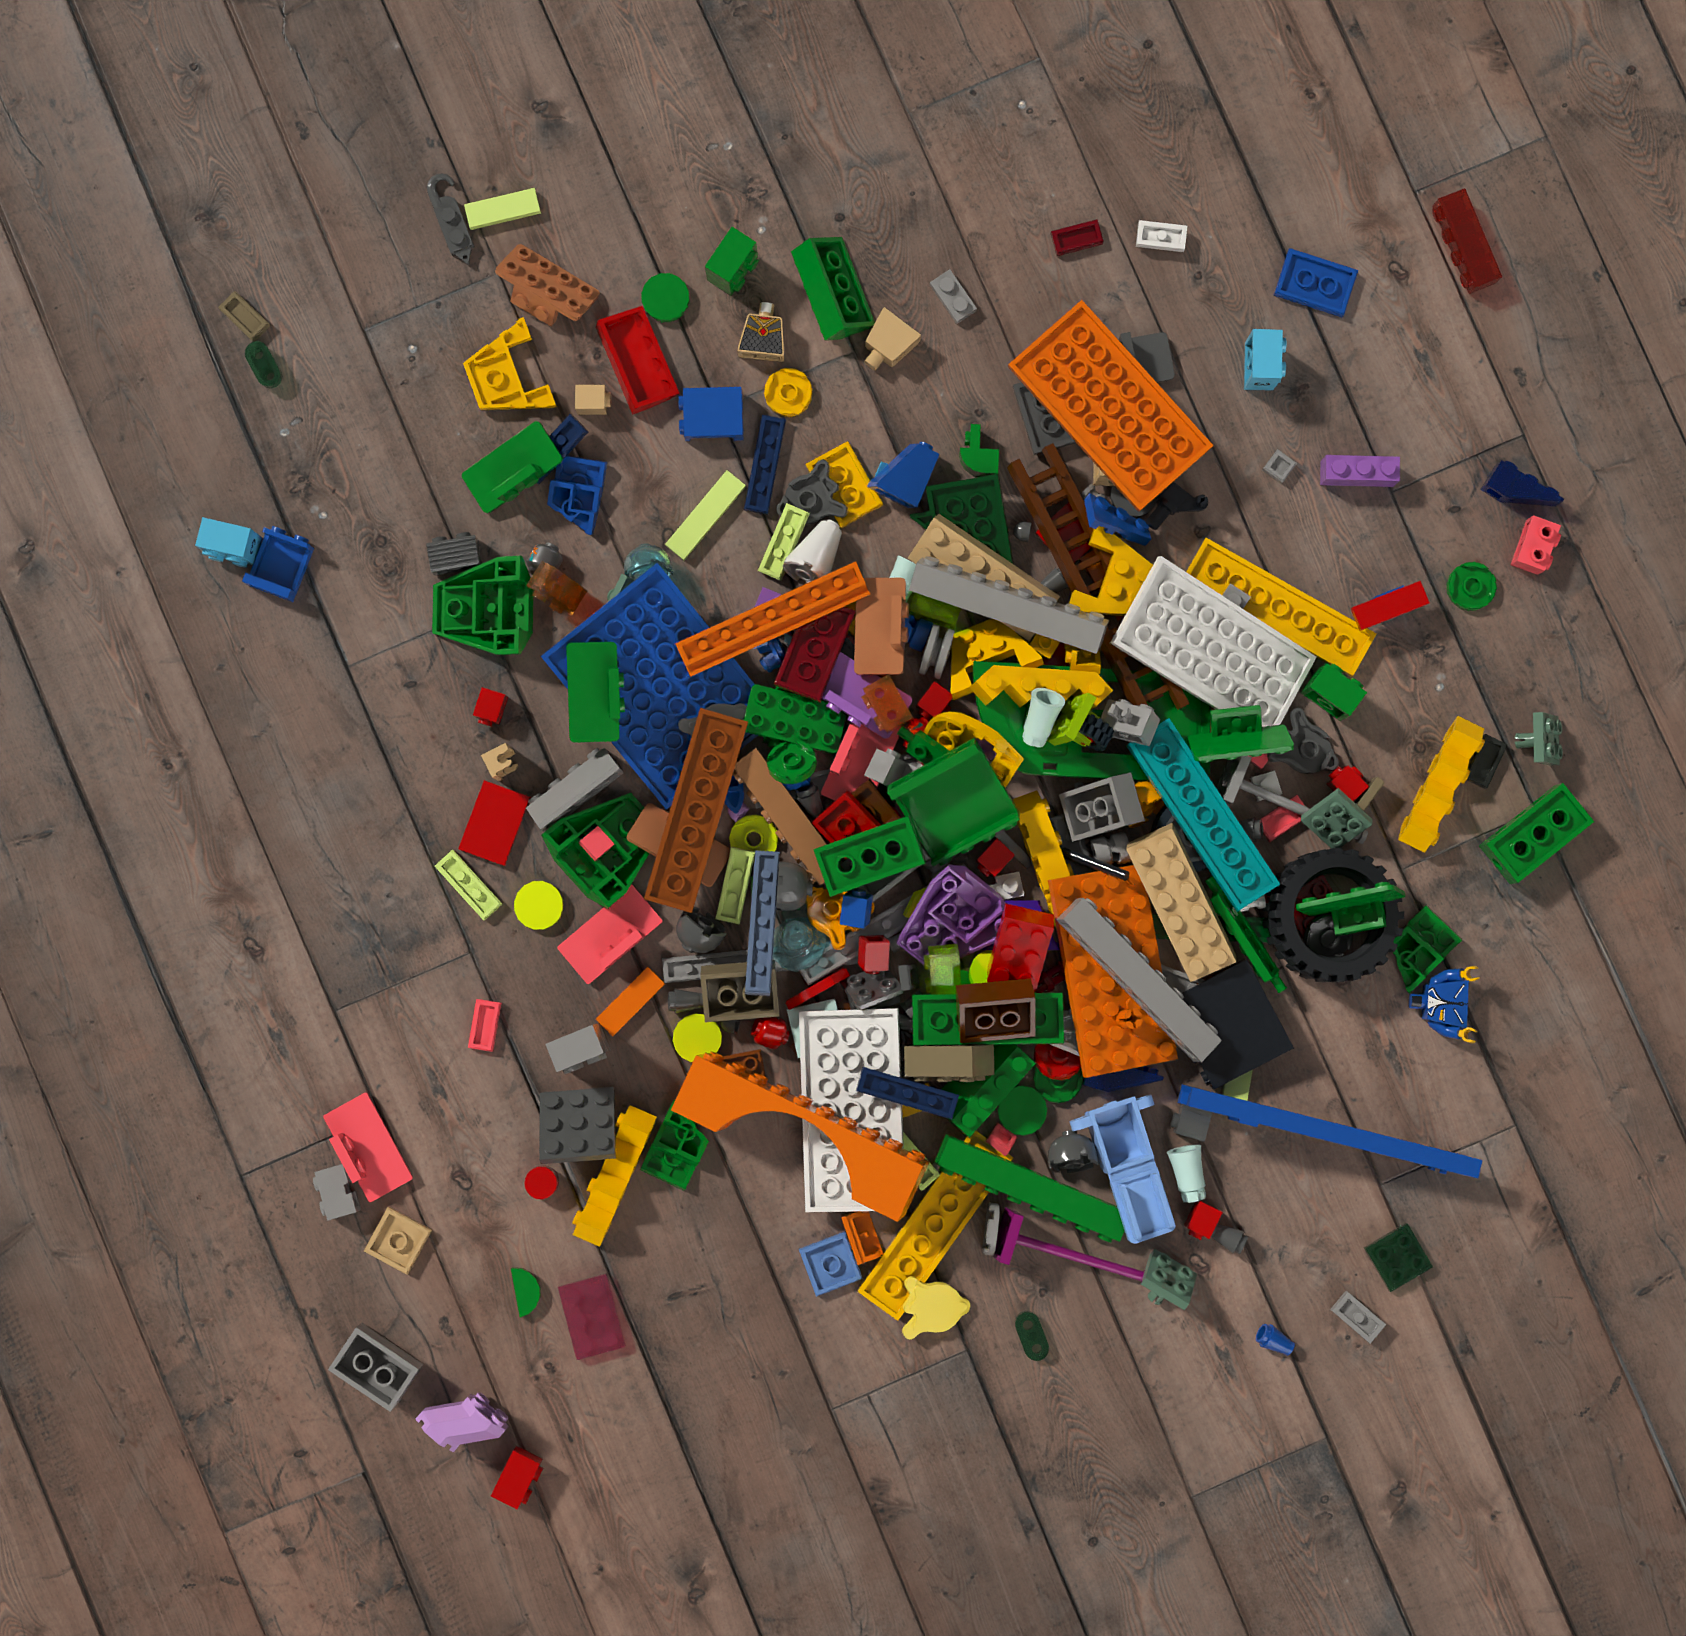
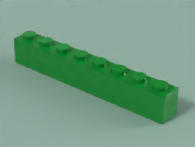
M948 1134L945 1135L934 1161L940 1166L939 1171L951 1176L955 1172L962 1175L961 1180L969 1184L975 1185L976 1182L986 1185L984 1189L988 1192L998 1195L1000 1191L1007 1194V1199L1021 1205V1202L1024 1201L1031 1204L1030 1209L1038 1213L1044 1214V1211L1052 1213V1218L1066 1224L1067 1220L1076 1223L1075 1228L1083 1232L1089 1233L1090 1230L1098 1233L1097 1237L1111 1243L1112 1239L1120 1242L1125 1230L1117 1206Z

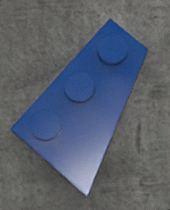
M1089 493L1084 499L1089 527L1094 529L1098 526L1104 527V531L1111 535L1115 531L1119 532L1124 539L1144 546L1151 540L1149 526L1144 520L1130 516L1121 507L1116 508L1101 496L1096 497Z

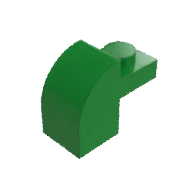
M971 424L970 431H965L964 446H969V448H960L959 450L961 465L969 474L975 477L998 474L999 449H981V424Z

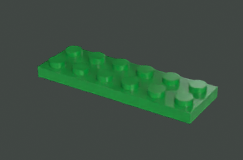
M1034 993L1035 1037L960 1043L956 994L912 995L913 1046L1064 1044L1063 993Z

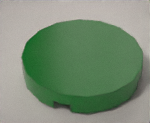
M660 273L651 277L645 283L641 292L642 305L646 313L660 322H672L679 319L690 303L689 291L685 282L678 276L670 273Z
M1466 562L1456 567L1449 575L1446 584L1447 594L1451 602L1458 608L1466 611H1475L1487 606L1495 597L1497 590L1494 574L1488 570V567L1478 562Z
M794 741L795 743L788 744V742H783L775 746L767 758L769 774L776 781L783 784H796L811 777L816 770L817 760L814 750L808 744Z
M1036 1067L1033 1080L1036 1090L1043 1098L1050 1102L1063 1103L1077 1096L1082 1088L1083 1074L1080 1068L1078 1073L1071 1078L1056 1080L1043 1075Z
M1021 1085L1014 1087L998 1105L997 1112L999 1120L1005 1129L1013 1134L1028 1135L1041 1128L1046 1120L1047 1107L1044 1098L1038 1091L1032 1087Z

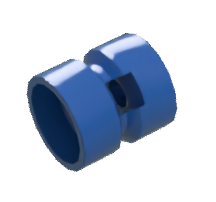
M909 613V617L905 618V627H908L907 643L909 647L922 653L934 623L923 618L916 620L915 615Z

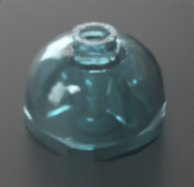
M650 544L639 545L629 552L624 561V575L634 580L655 563L661 566L669 578L671 574L673 575V568L667 553L663 549Z

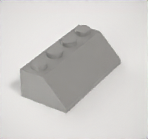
M605 748L593 750L587 755L588 760L582 765L577 763L567 771L569 773L568 776L562 780L557 778L548 785L549 790L543 795L538 793L528 801L530 805L526 809L540 830L545 832L557 821L572 814L624 773Z

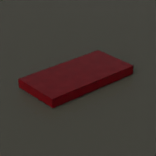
M842 607L796 628L775 679L774 686L821 702L856 611Z

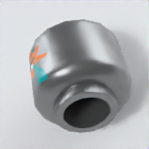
M549 542L535 545L526 561L529 573L540 580L553 578L563 561L562 556L558 552L559 548Z

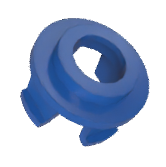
M778 637L754 647V649L757 648L760 654L768 652L759 660L764 670H767L768 673L781 667L786 652Z

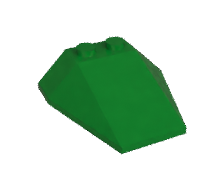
M523 556L497 557L434 584L432 633L497 655L521 654L533 634L534 584Z
M632 793L564 817L541 835L557 865L587 898L606 909L626 894L649 855L648 852L627 840L629 831L644 809V806ZM599 826L611 839L614 846L594 861L581 847L579 842Z

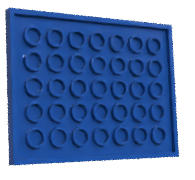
M655 563L542 654L541 657L568 689L567 644L576 642H614L617 645V667L619 668V673L623 672L624 687L619 688L620 698L624 697L625 712L620 713L619 739L611 741V743L667 810L672 805L692 738L690 734L684 733L679 729V721L683 718L697 717L700 708L706 709L716 703L731 705L742 703L747 706L751 688L755 684L734 658H730L690 677L675 643L708 629L709 626L661 566ZM746 732L740 750L758 735Z

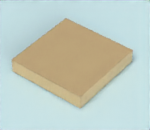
M389 1206L364 1252L408 1275L432 1229Z

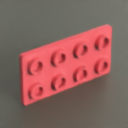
M899 722L891 736L884 739L862 724L859 728L851 723L831 765L829 775L821 790V795L836 801L847 790L852 793L869 778L864 774L876 749L884 752L888 748L893 750L899 738L897 733L904 724ZM872 780V782H873L876 786H878V782Z
M631 885L624 896L608 909L602 908L563 941L557 949L586 984H590L657 928L663 920L639 891Z
M367 1092L323 1116L334 1136L329 1141L352 1183L358 1181L369 1202L375 1201L413 1179L408 1166Z

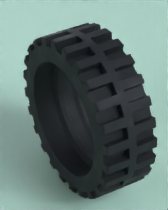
M1342 848L1323 849L1299 856L1297 860L1287 863L1284 866L1285 870L1275 875L1280 885L1266 893L1270 898L1269 902L1266 903V907L1262 908V911L1268 913V920L1262 922L1263 928H1269L1271 934L1270 937L1266 938L1268 944L1275 945L1278 950L1274 953L1278 959H1284L1287 962L1285 967L1290 971L1300 972V977L1305 979L1312 978L1315 979V982L1353 981L1361 979L1363 975L1374 973L1376 966L1384 965L1389 960L1386 957L1388 952H1395L1398 945L1393 943L1394 939L1397 936H1402L1403 928H1398V921L1404 919V911L1399 912L1398 902H1403L1402 898L1383 902L1386 927L1369 930L1363 945L1347 956L1330 958L1311 951L1301 940L1295 925L1294 906L1297 895L1307 882L1323 874L1343 875L1352 879L1359 887H1365L1366 889L1375 888V884L1381 882H1390V885L1396 886L1397 884L1394 879L1387 880L1383 874L1387 870L1382 865L1375 866L1372 864L1374 861L1372 857L1368 855L1359 856V851L1353 849L1347 851Z

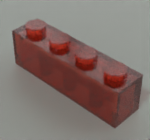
M1464 188L1438 198L1432 206V214L1435 221L1439 222L1442 228L1441 235L1444 243L1450 247L1451 260L1455 266H1458L1462 286L1467 288L1468 293L1471 294L1496 284L1502 278V274L1466 189Z

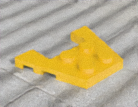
M524 317L517 320L515 325L503 331L497 339L489 345H485L463 363L480 410L557 407L549 385L526 393L523 390L509 348L532 340Z
M1098 526L1093 530L1088 545L1112 554L1098 598L1074 590L1069 604L1080 607V611L1086 613L1097 612L1100 614H1111V616H1125L1153 564L1115 534H1108L1104 531V527Z
M989 619L954 633L951 662L952 697L956 700L973 693L969 688L972 684L968 673L973 672V661L998 662L1016 655L1021 667L1036 668L1044 665L1043 659L1014 630L995 619Z

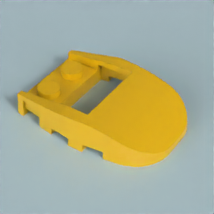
M944 712L933 717L923 731L949 751L974 737L983 740V738L994 746L993 751L997 753L991 765L1005 789L1024 761V758L999 732L979 720L959 712Z

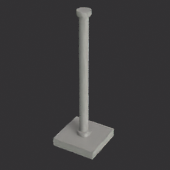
M1240 756L1233 760H1227L1216 787L1226 804L1234 802L1240 788L1299 815L1304 814L1310 809L1244 780V775L1252 758L1250 756ZM1364 830L1354 837L1356 842L1363 844L1367 838L1368 831Z

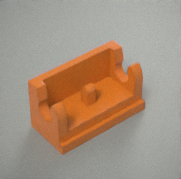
M852 1211L841 1215L857 1265L881 1257L883 1251L869 1211Z

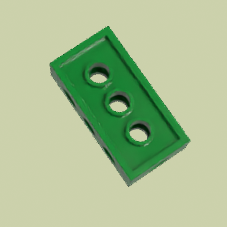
M1564 783L1551 787L1481 843L1479 847L1509 884H1516L1595 821ZM1553 813H1555L1558 817L1557 824L1553 822ZM1535 828L1539 832L1538 840L1533 835ZM1515 844H1518L1520 847L1519 855L1514 851Z
M910 815L813 849L830 897L926 863ZM890 841L899 843L900 851L898 854H891L888 851L887 845ZM866 849L875 851V862L870 863L865 860L864 852ZM847 857L851 859L853 867L850 871H846L841 867L842 858Z

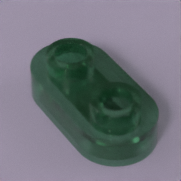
M260 341L250 343L245 349V358L258 382L265 388L277 387L281 383L283 376L270 349ZM262 352V358L256 359V354ZM274 373V378L267 380V375Z
M1031 1311L1020 1312L1015 1318V1328L1024 1352L1031 1360L1040 1361L1047 1356L1049 1344L1039 1318ZM1027 1320L1032 1322V1327L1029 1329L1023 1327V1323ZM1033 1345H1041V1350L1039 1352H1033Z

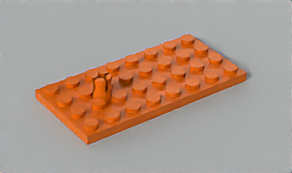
M1083 300L1078 302L1008 364V368L1138 512L1214 446Z
M1134 865L1120 867L1123 870L1129 871V877L1126 881L1101 871L1048 880L1083 1078L1178 1059L1175 1042L1056 920L1076 899L1088 898L1097 906L1098 909L1096 911L1102 917L1106 916L1114 923L1115 931L1119 935H1125L1132 942L1131 947L1137 953L1141 952L1148 958V965L1154 971L1158 970L1162 973L1149 896Z

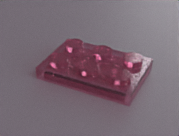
M607 1273L558 1286L577 1360L626 1346Z

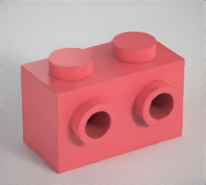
M1534 515L1528 518L1511 565L1537 575L1548 570L1553 561V556H1551L1553 547H1557L1561 538L1559 533L1561 525Z

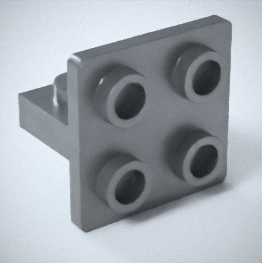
M889 969L888 971H880L879 974L861 972L840 981L841 987L848 995L851 1010L884 1009L899 1003V995L904 993V991H901L900 983Z

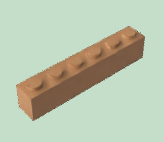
M755 748L736 762L733 776L739 784L744 782L750 789L746 792L754 804L759 802L764 810L761 814L769 824L774 822L779 830L775 833L782 843L785 844L788 841L793 848L790 854L798 864L803 862L807 867L806 872L809 880L813 881V883L817 881L821 885L825 881L813 849L827 844L785 786L769 774L766 760L758 749Z

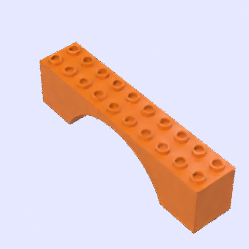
M711 1051L710 1053L705 1052V1054L695 1056L671 1111L714 1132L726 1129L736 1120L754 1112H784L805 1119L823 1131L842 1155L850 1176L852 1200L897 1222L905 1217L930 1161L925 1159V1154L914 1149L911 1152L902 1148L903 1144L892 1138L885 1140L879 1137L881 1133L869 1127L862 1129L857 1126V1121L849 1117L839 1118L834 1115L835 1111L824 1105L821 1108L812 1104V1099L804 1095L794 1096L790 1094L791 1089L781 1084L772 1085L767 1082L768 1078L761 1074H749L745 1072L746 1067L733 1062L730 1064L724 1062V1057L718 1053Z

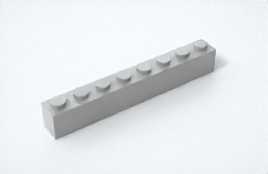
M922 557L916 563L909 591L1095 654L1101 648L1109 620L1104 619V616L1100 613H1086L1080 611V607L1076 605H1063L1057 603L1055 598L1033 595V592L1029 589L1019 588L1018 590L1009 587L1010 584L1005 581L996 580L994 582L988 580L984 574L972 572L971 574L963 571V568L960 566L941 564L934 557Z
M1088 898L1076 899L1056 920L1193 1062H1203L1222 1041L1217 1036L1218 1031L1211 1024H1205L1200 1018V1012L1192 1005L1188 1006L1182 1000L1184 998L1182 993L1174 987L1171 988L1165 982L1167 980L1160 971H1154L1148 965V958L1141 952L1137 953L1131 947L1132 942L1125 935H1119L1115 931L1114 923L1106 916L1102 917L1096 911L1098 908L1094 902Z

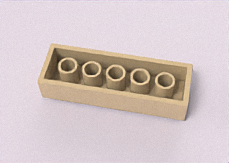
M940 514L933 518L908 557L915 564L922 557H934L941 564L947 566L954 564L962 567L965 572L984 574L986 579L994 582L996 580L1005 581L1010 584L1009 587L1018 590L1019 588L1029 589L1033 592V595L1039 597L1049 596L1057 601L1060 598L1052 590ZM1002 622L1028 641L1035 634Z
M1173 823L1128 842L1126 850L1190 982L1236 963V953Z

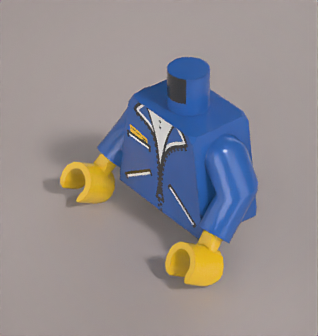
M1470 966L1465 970L1463 968L1444 970L1432 977L1429 984L1423 985L1422 994L1409 995V1008L1422 1009V1019L1428 1020L1430 1028L1444 1037L1462 1038L1468 1043L1476 1042L1469 1040L1467 1037L1471 1031L1478 1033L1476 1029L1467 1027L1469 981H1476L1480 978L1471 977L1470 971L1471 969H1479L1477 966Z

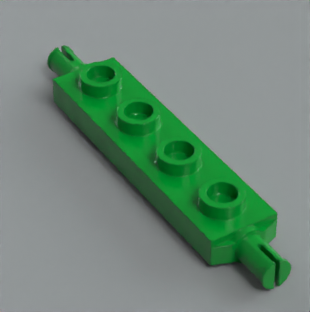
M902 726L897 735L909 742L906 752L924 765L949 752L947 748L921 730L913 734Z
M1213 876L1207 878L1205 882L1213 892L1210 899L1213 908L1225 921L1228 932L1234 935L1238 941L1241 952L1248 956L1252 962L1254 972L1264 982L1271 981L1278 993L1284 991L1287 986H1285L1279 976L1278 967L1242 912L1235 910Z

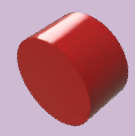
M537 1166L526 1175L525 1189L535 1199H546L554 1194L558 1188V1174L549 1166Z

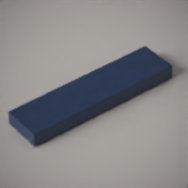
M762 415L744 511L766 515L769 513L786 419Z
M862 1067L855 1090L949 1119L953 1118L959 1095L866 1067Z

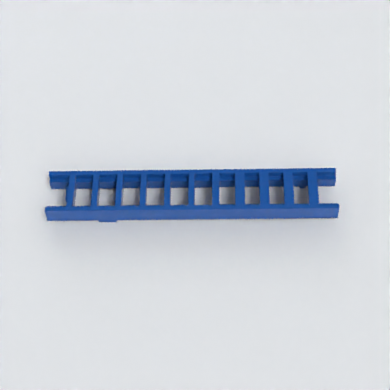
M1181 1085L1177 1103L1228 1116L1227 1119L1237 1121L1238 1123L1254 1127L1262 1124L1426 1165L1429 1170L1435 1171V1168L1440 1169L1439 1173L1447 1174V1171L1479 1178L1482 1160Z

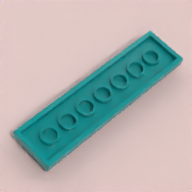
M1169 718L1158 725L1150 746L1134 742L1127 744L1133 757L1237 912L1280 885L1200 763L1194 760L1190 748Z

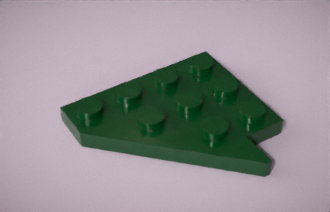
M999 474L926 486L930 510L910 514L912 520L927 529L933 518L940 514L1014 565Z

